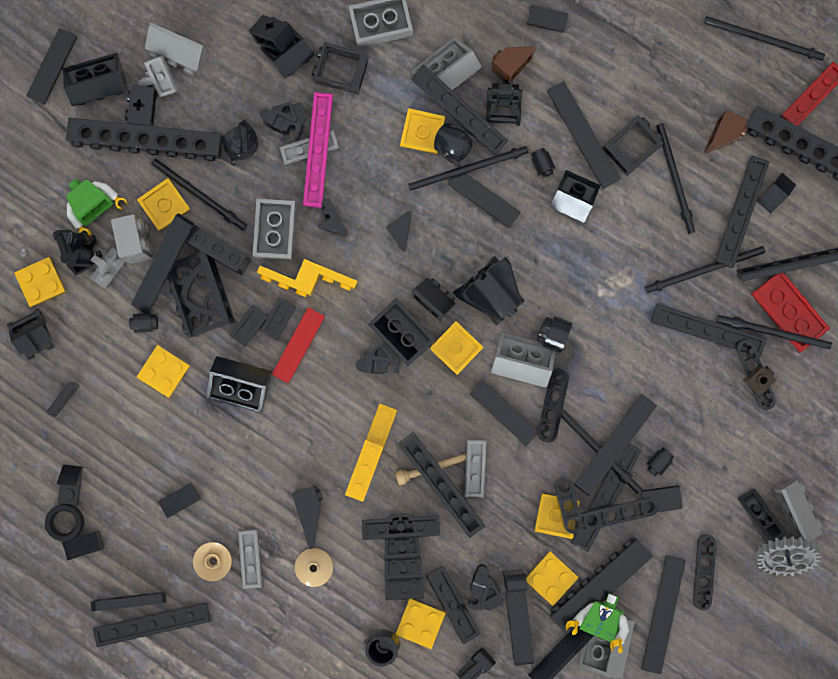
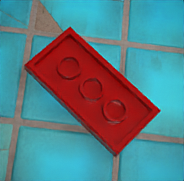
M785 273L773 275L751 293L753 298L780 330L818 339L830 329ZM789 340L799 353L810 346L809 344Z

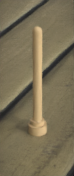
M466 453L439 461L438 464L442 468L465 462ZM417 469L395 471L399 486L405 485L406 482L410 481L409 479L421 475Z

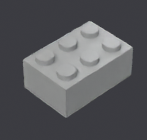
M373 0L348 6L357 48L413 36V28L406 0Z
M256 200L252 255L255 259L293 261L297 210L295 201Z
M134 214L111 219L120 259L129 264L152 259L151 254L154 253V249L147 235H150L148 224H145L144 221Z

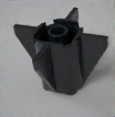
M493 256L486 266L478 271L475 277L472 276L465 284L452 292L461 301L487 314L495 325L500 324L505 319V316H513L518 311L516 308L525 301L519 294L511 263L506 257L499 261L496 256Z

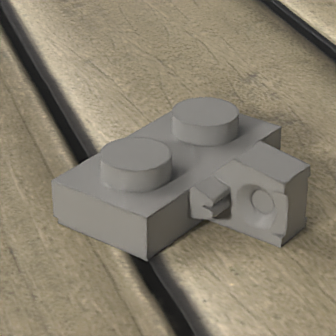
M163 55L144 62L147 71L145 72L146 76L138 80L140 86L151 85L153 88H156L159 97L178 91V87Z
M112 247L104 259L96 254L92 257L91 261L98 267L90 279L106 289L125 263L124 260L119 258L116 249Z

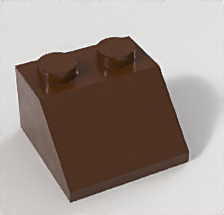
M534 46L506 47L503 51L499 50L492 58L491 71L503 82L506 80L507 84H510L531 61L536 48Z
M726 110L718 118L704 152L708 154L731 145L736 140H740L741 136L743 137L747 131L748 126L746 122L748 119Z

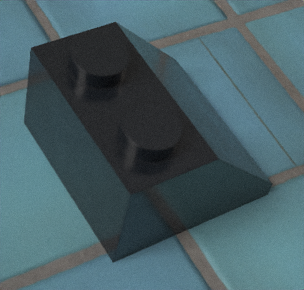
M294 29L292 31L296 38L283 53L264 46L260 47L264 55L284 78L294 74L299 67L308 63L315 56L304 38Z
M566 170L550 204V208L584 223L601 185Z

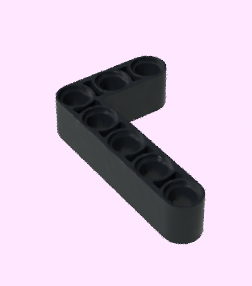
M561 477L554 484L564 529L571 534L653 516L658 511V504L655 500L641 498L580 513L572 482L565 477ZM562 481H566L569 485L565 492H561L558 488L559 483ZM566 500L573 502V507L569 511L563 508V503ZM648 501L653 504L650 512L644 510V504ZM632 506L634 508L632 516L625 515L626 507ZM610 510H613L615 512V518L611 521H608L606 519V513ZM589 515L596 516L595 524H587L586 519ZM571 519L577 520L578 523L577 527L573 530L569 529L567 525Z
M523 569L503 571L514 665L534 664L526 591L528 590L526 574Z

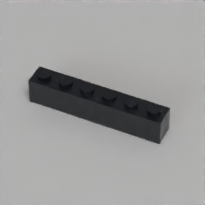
M413 431L398 442L400 448L467 536L471 538L485 527L483 521L416 433Z
M628 539L622 545L624 548L621 551L612 553L608 557L609 561L604 566L601 564L593 571L595 574L592 577L583 579L576 591L571 590L565 596L566 600L562 604L557 603L551 608L550 617L566 635L574 628L569 627L566 631L568 621L573 620L588 604L595 601H605L608 593L612 594L653 557L638 539Z

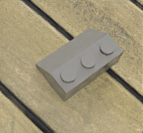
M150 23L145 43V50L149 53L148 56L154 58L163 55L167 65L173 68L177 66L184 68L183 71L192 76L194 73L200 75L209 56L205 47Z
M453 37L411 70V73L414 75L422 65H425L453 90L460 86L467 78L474 75L482 66L474 52L459 39Z
M501 332L491 373L547 388L556 352L543 347L542 342Z
M792 479L772 488L795 539L802 537V540L809 539V542L822 534L820 530L822 528L821 523L812 513L814 508L810 500H807L804 495L806 490L802 482Z
M627 618L629 633L624 644H622V653L618 652L619 646L614 647L612 652L610 648L611 642L593 636L582 648L578 666L606 677L623 678L635 621Z

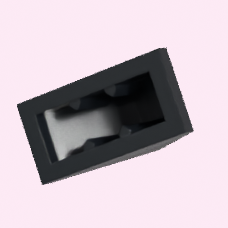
M781 173L759 197L757 202L771 214L791 194L796 184L785 174Z
M407 211L386 226L387 231L402 251H406L412 216L411 211Z

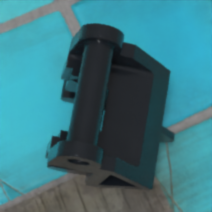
M504 80V84L492 83V88H488L486 121L489 124L490 122L512 123L520 126L522 90L519 89V84H507V81ZM497 107H509L512 113L517 115H491V113H495Z
M290 101L274 106L271 110L264 108L260 111L263 123L273 131L285 136L290 135V131L295 129L293 134L296 140L301 138L304 129L303 124L306 120L302 103L292 104Z
M57 230L53 233L61 253V262L66 263L67 267L75 275L93 267L95 263L91 259L94 256L92 248L97 242L95 235H92L86 241V236L83 233H74L71 230ZM96 251V255L102 258L101 251Z
M39 308L13 323H7L11 343L20 355L25 354L29 360L35 358V354L44 349L51 350L54 348V345L49 341L52 337L46 327L47 322ZM37 319V324L19 333L17 332V329Z
M385 342L380 343L366 354L365 359H359L356 362V367L359 371L384 375V373L388 372L387 368L389 365H394L395 374H398L400 370L398 356Z
M479 564L474 572L469 588L471 596L476 597L477 600L475 602L468 600L467 604L473 610L485 609L491 611L502 605L504 601L489 575L487 566Z

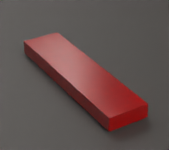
M833 61L780 117L798 126L837 86L838 65Z
M308 307L272 373L273 376L288 384L290 383L325 319L324 315Z

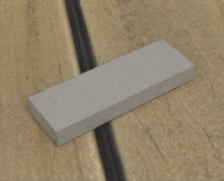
M331 130L329 134L328 152L339 149L334 130ZM309 138L279 147L285 166L308 158Z
M467 439L465 497H484L486 439Z
M258 529L238 531L242 588H262Z

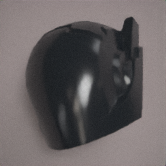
M246 120L241 121L238 124L239 126L233 128L221 138L223 148L231 158V165L234 166L237 160L251 157L258 149L259 141L257 134Z
M446 123L436 133L434 149L450 163L461 167L459 161L464 160L469 155L473 141L477 142L478 139L471 136L463 128L452 123Z
M382 629L364 640L366 644L365 654L370 663L383 667L388 664L391 665L396 660L401 644L398 636L393 631Z

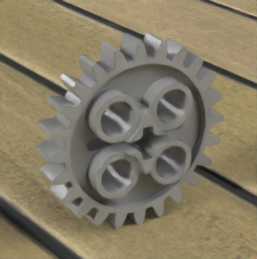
M794 536L790 539L783 537V540L775 538V542L769 540L768 544H762V547H759L758 551H756L759 568H763V571H769V574L776 572V575L783 573L784 576L787 574L794 576V573L801 575L802 571L809 572V569H815V566H819L822 557L819 545H815V541L809 542V539L802 540V537L794 539ZM786 549L790 552L791 564L788 563Z

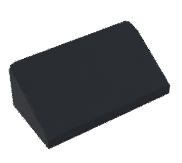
M679 485L641 490V498H651L657 502V512L683 508ZM648 501L644 504V510L650 512L653 504Z

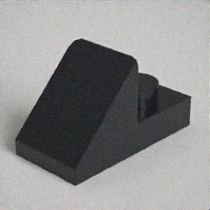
M330 199L324 200L322 202L324 207L321 209L325 217H330L331 219L318 225V228L343 236L347 235V231Z
M62 466L57 485H60L58 503L79 505L83 466Z

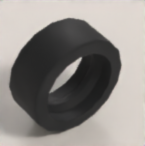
M57 505L46 515L45 529L49 536L55 540L69 541L77 537L83 530L84 516L74 505ZM61 511L70 512L76 520L75 528L68 534L59 533L53 524L54 517Z

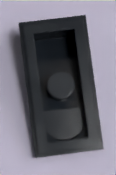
M190 483L158 501L166 517L169 518L201 500L194 485Z
M99 530L62 542L67 561L105 549Z

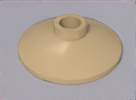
M209 542L203 544L194 554V570L204 580H220L231 569V554L220 543ZM212 557L217 560V563L214 565L210 563Z
M319 548L307 549L297 557L295 573L303 584L310 587L321 586L330 579L333 573V562L324 550ZM311 565L317 566L315 572L310 570Z

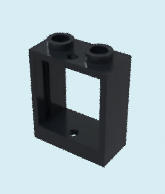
M324 42L323 47H320L318 50V66L314 65L312 71L315 83L359 95L369 55ZM328 53L358 61L352 85L322 77Z
M639 115L603 146L605 153L626 176L630 175L664 144L662 136L657 131L653 132L649 127V122ZM637 124L655 145L632 165L614 143Z

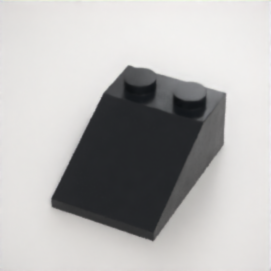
M426 278L412 290V297L435 318L441 321L455 306V298L448 291L444 293L440 289L441 285L432 278L430 280Z

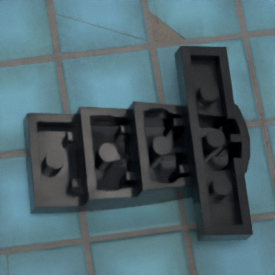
M398 513L384 519L362 520L363 540L385 539L386 601L424 598L418 537L440 536L439 515L414 517V515Z

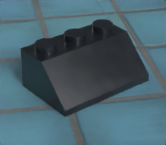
M118 53L63 68L64 90L71 106L84 105L93 100H102L107 96L119 95L127 91L126 80Z
M397 298L368 324L407 366L413 363L436 341Z
M216 356L209 373L206 398L262 413L272 371Z

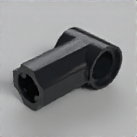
M482 647L456 675L459 679H477L482 673L488 672L495 665L496 661Z

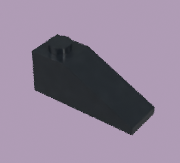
M316 486L292 493L309 549L315 547L321 508L320 500H323L320 489H316Z
M754 488L738 498L766 544H768L769 540L775 542V538L783 540V537H786L788 539V533Z

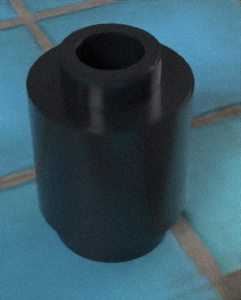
M545 148L531 153V161L538 176L543 175V178L554 173L553 170L556 167Z
M133 314L132 318L129 319L130 329H133L134 333L153 332L159 326L157 314Z
M662 447L646 463L649 466L647 470L654 476H657V474L662 476L672 464L674 456Z

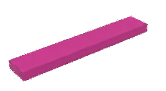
M314 92L303 206L322 208L333 104V94Z

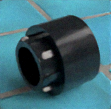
M554 316L553 319L545 317L537 339L543 342V347L561 353L573 323Z

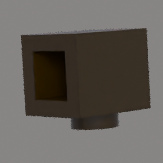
M760 364L743 379L758 396H761L777 380L773 377L775 373L768 366L764 368Z

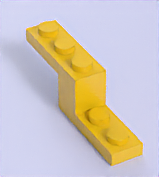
M304 259L296 280L262 266H259L257 271L261 275L260 279L271 283V280L278 282L279 287L286 290L289 287L296 290V294L303 297L307 295L312 296L320 275L323 276L322 280L331 284L333 281L340 283L339 287L348 291L351 288L356 289L358 281Z
M379 403L345 493L346 496L364 501L396 416V409Z

